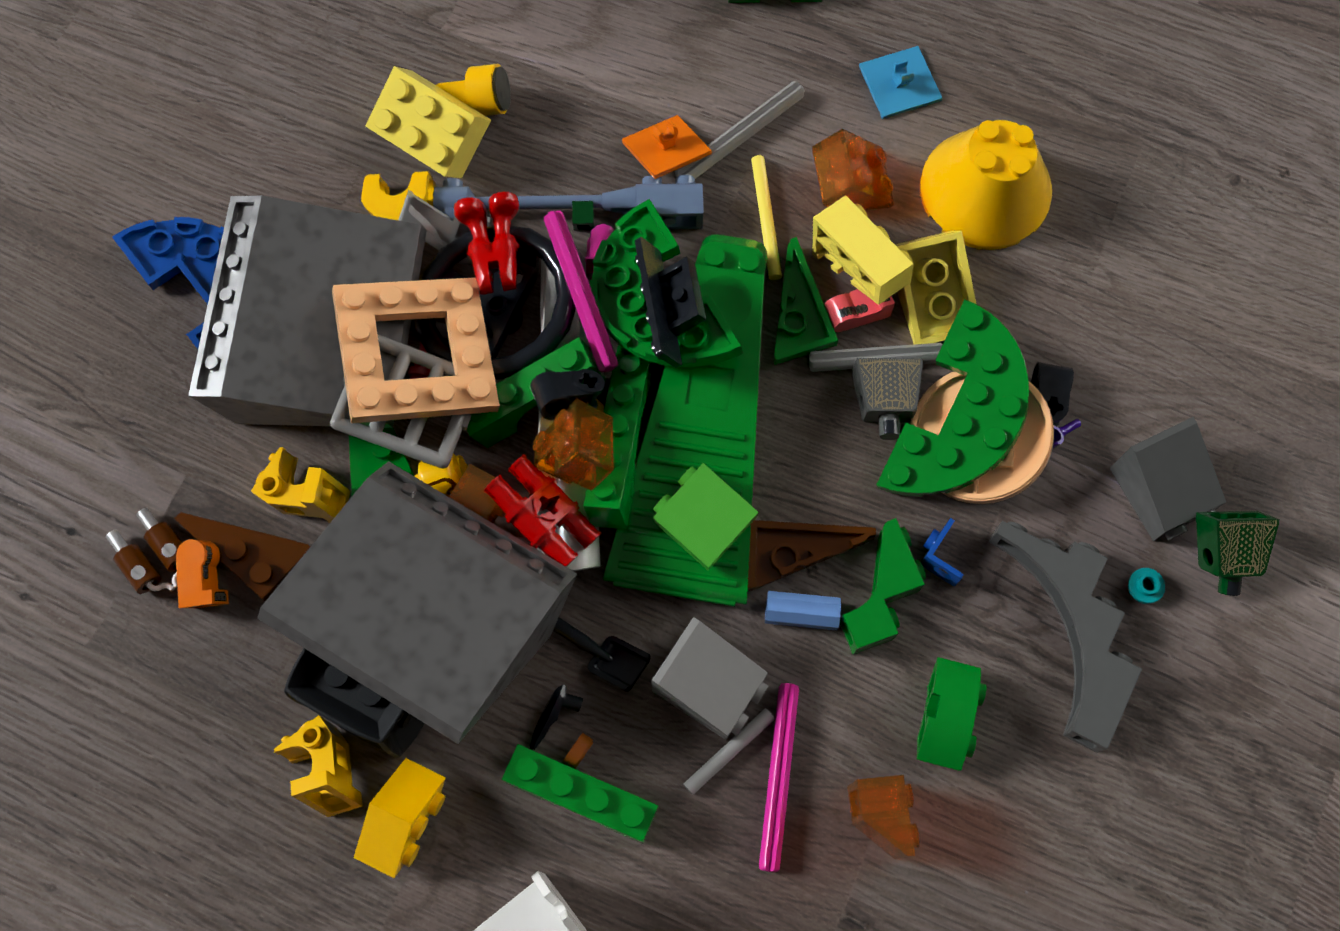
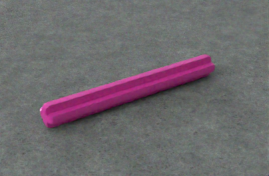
M550 211L544 216V223L597 368L600 372L612 371L618 366V360L562 211Z
M781 683L778 690L759 869L766 872H778L781 863L799 686L792 683Z

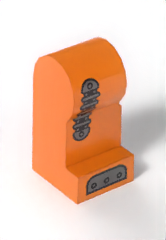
M189 539L179 545L176 552L179 608L197 609L229 604L228 590H220L218 588L216 566L220 561V551L215 543Z

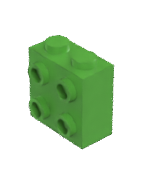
M702 463L697 470L692 466L683 474L678 481L681 487L672 497L667 493L653 508L657 513L653 520L656 525L709 571L757 518L759 512Z

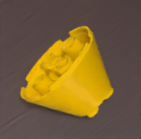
M986 120L979 126L947 138L932 151L921 174L920 196L928 217L932 216L935 222L942 228V233L962 231L965 246L995 250L1020 243L1022 239L1035 232L1041 226L1051 205L1052 184L1048 170L1033 138L1034 134L1031 128L1007 120Z

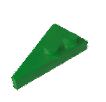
M797 237L790 239L787 247L773 360L775 365L809 355L812 351H822L837 346L838 338Z

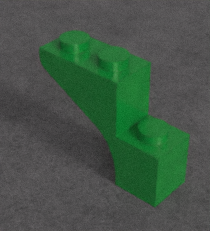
M897 518L887 521L878 535L870 599L859 608L843 614L840 619V625L852 655L892 641L899 634L897 628H900V623L895 610L892 607L888 608L886 604L918 593L925 585L923 581L926 579L924 568L918 559L914 560L909 549L912 546L910 535L904 526L900 527Z

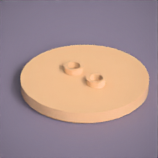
M953 371L929 387L918 402L916 414L911 419V425L939 435L966 376ZM1030 381L1029 406L1026 420L1013 448L996 468L990 469L987 473L974 480L973 484L946 493V496L966 503H995L1021 493L1041 475L1053 449L1054 427L1046 400Z

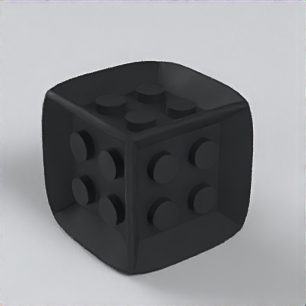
M303 648L285 685V695L296 703L306 706L340 728L395 758L401 757L409 748L425 724Z

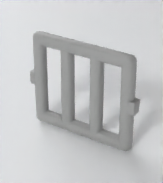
M378 334L380 351L396 356L387 381L404 379L410 362L431 369L428 378L443 377L444 375L455 376L453 362ZM343 377L342 385L344 389L330 420V425L333 429L438 468L448 467L462 430L466 431L472 415H452L437 452L418 445L428 417L411 419L404 439L383 432L386 421L370 422L369 426L361 423L351 424V420L348 419L349 406L345 379Z

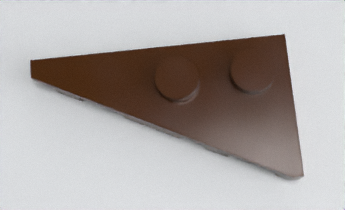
M754 520L751 523L748 591H753L875 539L876 528Z

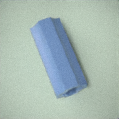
M768 591L765 623L837 630L840 623L841 598Z

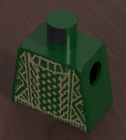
M1259 511L1196 513L1198 565L1200 569L1219 577L1218 593L1238 596L1241 594L1242 577L1262 576L1266 573L1280 519Z

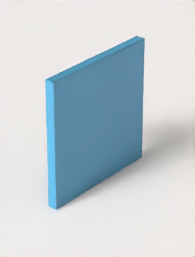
M919 46L859 64L861 73L882 119L927 106L943 99Z

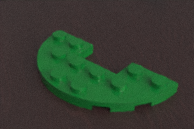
M648 199L620 218L615 223L616 229L608 239L602 240L593 260L594 270L592 280H590V287L606 330L619 345L642 359L671 366L664 360H659L651 347L653 338L651 327L646 319L647 306L645 296L640 287L642 283L640 268L635 260L637 255L635 240L642 237L661 252L663 262L681 253L676 240L651 200ZM710 295L702 298L707 320L677 336L683 363L679 367L716 364L743 354L739 341Z
M964 299L935 360L936 365L966 376L939 435L905 423L876 484L878 489L894 494L915 497L942 492L946 494L973 484L974 480L987 473L990 469L996 468L1007 456L1020 436L1029 406V379L1026 363L1016 340L1008 329L995 316L977 304Z

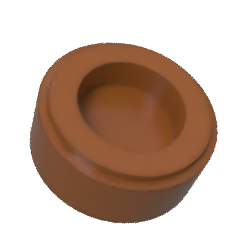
M582 732L562 763L576 769L594 743L593 739Z

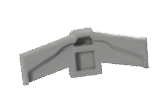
M408 189L398 220L421 224L427 230L426 243L440 251L441 248L470 231L455 216L454 219L450 218L414 195ZM487 216V227H488V226H489V223H490V217ZM467 256L459 261V263L464 265L472 264V259Z

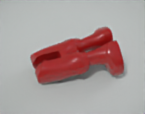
M498 192L489 198V211L495 231L492 243L488 239L487 211L484 203L477 198L467 197L458 200L454 204L455 217L469 228L473 240L469 243L467 255L472 259L474 274L481 295L494 293V277L492 273L494 268H499L500 272L498 273L504 291L516 289V251H518L519 244L515 237L510 234V224L519 210L518 197L511 192Z

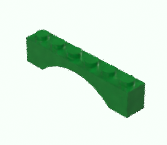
M618 344L616 352L618 366L612 370L583 507L590 523L594 527L627 529L633 501L635 459L640 424L646 399L653 381L658 375L660 364L642 359Z

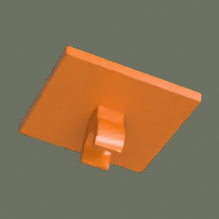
M678 115L622 138L624 146L654 179L712 154V150Z

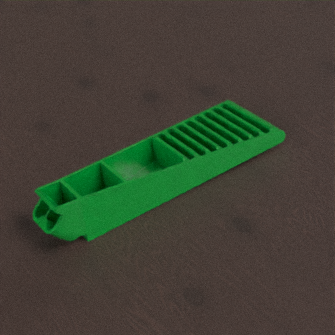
M719 234L707 236L702 241L695 264L702 298L707 295L711 296L739 341L743 354L720 363L705 366L674 368L673 366L665 365L635 467L633 501L627 529H617L604 573L603 581L614 582L613 586L734 607L736 603L747 604L751 524L712 568L707 571L654 523L653 517L657 513L653 508L664 495L668 493L672 497L679 490L681 485L678 481L690 467L693 466L697 470L702 463L752 506L764 275L767 263V250L761 242Z

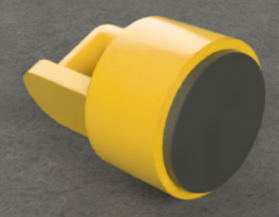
M499 64L471 66L466 71L465 80L436 84V86L484 116L505 114L510 107L511 88L509 78L505 69Z

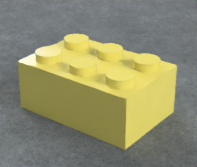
M394 66L365 126L441 175L462 178L491 119L414 71Z

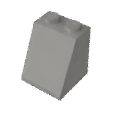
M693 617L653 677L652 692L727 740L731 732L738 736L749 718V716L744 714V711L750 702L758 704L769 687V685L763 682L768 672L701 621Z

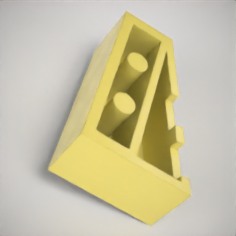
M845 195L813 217L812 255L817 259L825 256L833 262L831 269L839 274L845 271L853 277L850 280L851 284L878 305L911 282L913 271L912 258L904 249H899L890 240L884 228L876 226L868 218L866 211L860 204H854Z

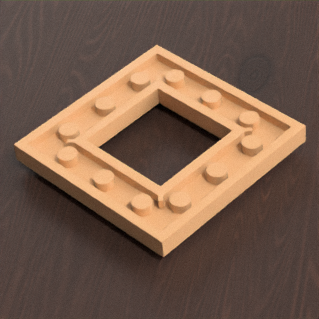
M476 278L333 285L332 295L351 424L498 411L500 404ZM445 318L455 376L385 381L376 322Z

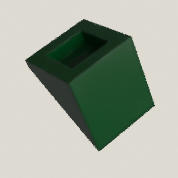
M572 201L573 230H592L594 228L593 201Z

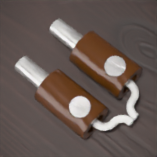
M147 508L141 509L136 515L148 530L144 535V539L169 572L177 571L176 552L179 545L182 544L181 540L167 522L158 523ZM112 530L106 535L107 540L117 552L113 557L114 562L138 594H144L150 590L160 591L164 588L173 591L177 588V572L173 575L172 584L162 583L158 585L161 581L160 575L137 544L128 545L117 530Z

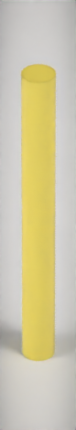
M757 155L752 157L751 161L763 242L767 250L768 276L770 280H779L782 278L765 159L764 156Z

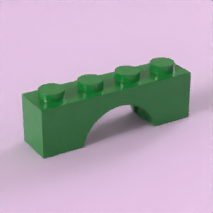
M578 337L497 383L496 388L500 404L498 411L470 414L472 416L467 426L469 436L486 448H489L516 433L520 418L537 405L531 392L530 384L537 375L543 372L590 369L599 373L606 382L607 378L604 372H600L597 368L591 348Z
M517 744L501 779L512 787L570 810L641 844H644L658 810V805L519 744Z

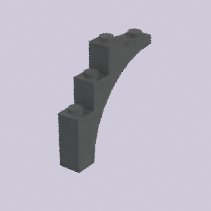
M1002 521L993 531L989 543L1012 556L1036 578L1055 605L1064 623L1072 650L1075 681L1072 707L1063 736L1096 753L1106 750L1111 743L1142 671V668L1132 664L1133 660L1127 655L1116 651L1108 652L1125 612L1115 608L1116 604L1107 598L1091 596L1108 558L1099 554V550L1095 546L1084 542L1077 543L1074 541L1065 551L1060 550V545L1046 538L1038 539L1028 534L1027 529L1018 523Z

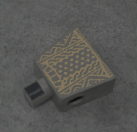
M856 358L852 369V377L861 418L864 422L879 423L881 439H898L901 434L900 423L911 422V419L916 414L923 359Z

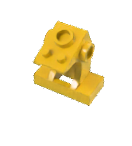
M279 447L276 453L270 454L268 458L269 464L260 472L256 479V484L251 490L252 493L283 514L323 518L329 523L348 502L351 492L322 468L308 467L305 482L295 485L294 474L298 458L292 456L283 447Z
M320 715L313 720L305 722L292 736H284L281 739L282 743L274 748V753L287 758L292 764L309 758L312 759L310 774L290 781L292 797L327 817L363 806L362 794L352 784L349 744L337 727Z

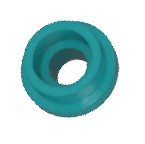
M1140 568L1129 577L1128 590L1136 601L1143 604H1152L1164 595L1165 581L1156 570ZM1144 579L1149 580L1152 583V591L1146 590L1144 588Z

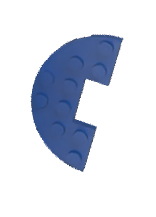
M174 217V220L156 223L154 220H148L135 224L112 236L152 290H155L182 271L208 305L224 227L221 226L219 228L204 223L202 219ZM204 322L186 334L197 349L199 348Z

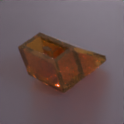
M844 129L812 146L823 206L829 207L845 195L854 204H860L865 211L894 206L892 196L893 185L888 177L886 168L887 156L881 146Z
M904 775L857 779L848 785L852 825L894 859L915 856L914 848H918L920 845L919 832L916 823L911 824L909 808L913 807L914 799L912 787L910 784H905Z

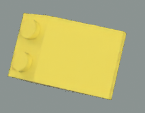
M948 231L895 244L899 249H904L913 261L911 282L897 292L913 344L944 341L964 299L976 304L962 231Z

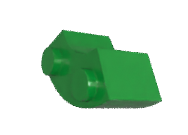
M937 657L928 683L925 709L917 736L916 760L961 771L965 757L972 758L977 737L972 735L977 706L983 705L987 685L981 683V668Z

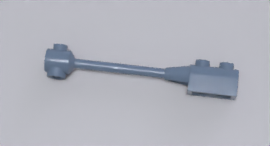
M649 175L642 179V184L605 192L602 195L517 196L519 210L572 209V201H593V208H603L605 211L626 214L637 205L650 199L668 229L703 228L702 183H695V178L691 175L676 177L675 184H662L661 177L654 179ZM447 178L443 181V187H434L433 207L454 219V204L458 200L467 197L477 198L484 203L486 210H489L488 201L491 196L476 197L468 186L463 187V182L460 179Z

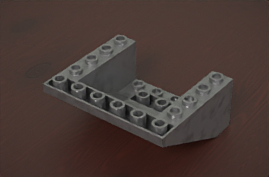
M231 196L188 396L235 424L331 426V417L344 389L342 385L344 372L332 295L333 285L418 281L427 230L421 224L268 196ZM411 320L376 322L377 334L405 345L408 344ZM380 351L384 379L387 381L396 356ZM394 420L386 421L384 428H393ZM365 422L361 424L369 426L370 422Z
M388 461L364 481L260 607L257 619L459 744L549 639L577 573Z

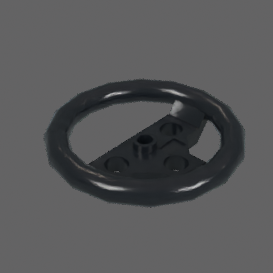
M494 225L487 227L488 239L491 243L495 237ZM510 225V234L515 237L519 244L518 251H516L517 274L523 275L521 282L516 285V289L503 290L498 273L500 271L498 270L493 273L494 293L481 295L479 291L486 333H492V338L488 344L495 380L508 378L555 351L570 331L576 310L551 240L531 228ZM471 231L441 248L422 272L420 280L467 278L452 268L456 263L468 256V246L473 240ZM541 258L555 280L557 299L551 320L534 342L513 355L496 358L507 336L516 332L522 324L523 315L521 309L538 277L539 261ZM435 318L414 319L416 335L427 353L453 362L450 346L446 344L437 329Z

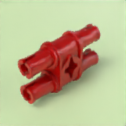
M525 454L520 456L510 466L508 471L530 493L529 498L526 496L523 498L503 479L501 474L495 477L483 490L506 513V522L508 524L512 523L531 542L530 546L535 549L539 547L545 555L565 567L579 554L575 553L556 532V526L559 528L563 526L584 549L601 535V532L579 511V503L577 501L573 502L555 483L556 479L550 476L546 477L528 460ZM548 510L545 514L538 515L540 511Z

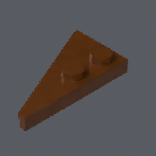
M182 512L174 518L197 540L215 543L220 551V561L264 601L269 598L311 547L308 544Z

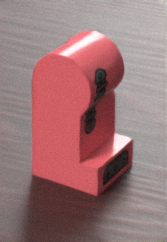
M856 289L850 291V293L840 294L829 299L824 306L834 331L843 332L890 317L895 302L891 296L878 305L860 290Z

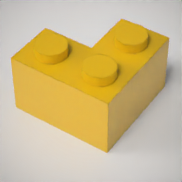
M405 758L369 803L353 858L392 878L396 877L404 865L410 867L420 849V846L416 844V840H419L425 831L429 821L428 816L430 814L436 816L444 803L446 795L441 792L446 777Z

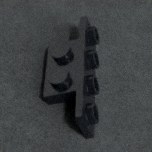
M640 237L635 240L637 252L635 260L640 268L642 279L640 287L646 300V319L651 327L653 338L651 347L659 360H664L674 368L683 365L677 336L707 320L695 262L686 256L664 269L661 252L644 238Z

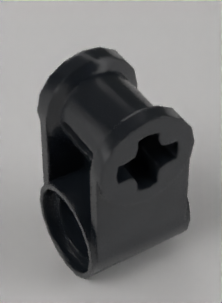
M1037 362L1033 370L1031 383L1046 400L1052 415L1053 425L1057 427L1069 410L1074 370L1070 367Z
M590 369L565 372L548 371L537 375L532 380L530 389L544 419L587 418L597 410L598 403L596 399L603 392L605 380L599 373Z

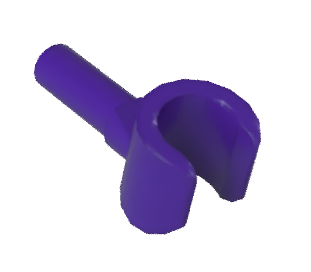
M1075 419L1059 428L1053 425V449L1064 442L1066 434L1081 426L1079 419Z

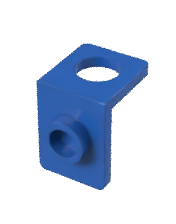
M950 518L941 532L934 529L924 543L923 547L928 552L922 559L921 564L924 568L955 587L964 575L933 555L955 522V520Z

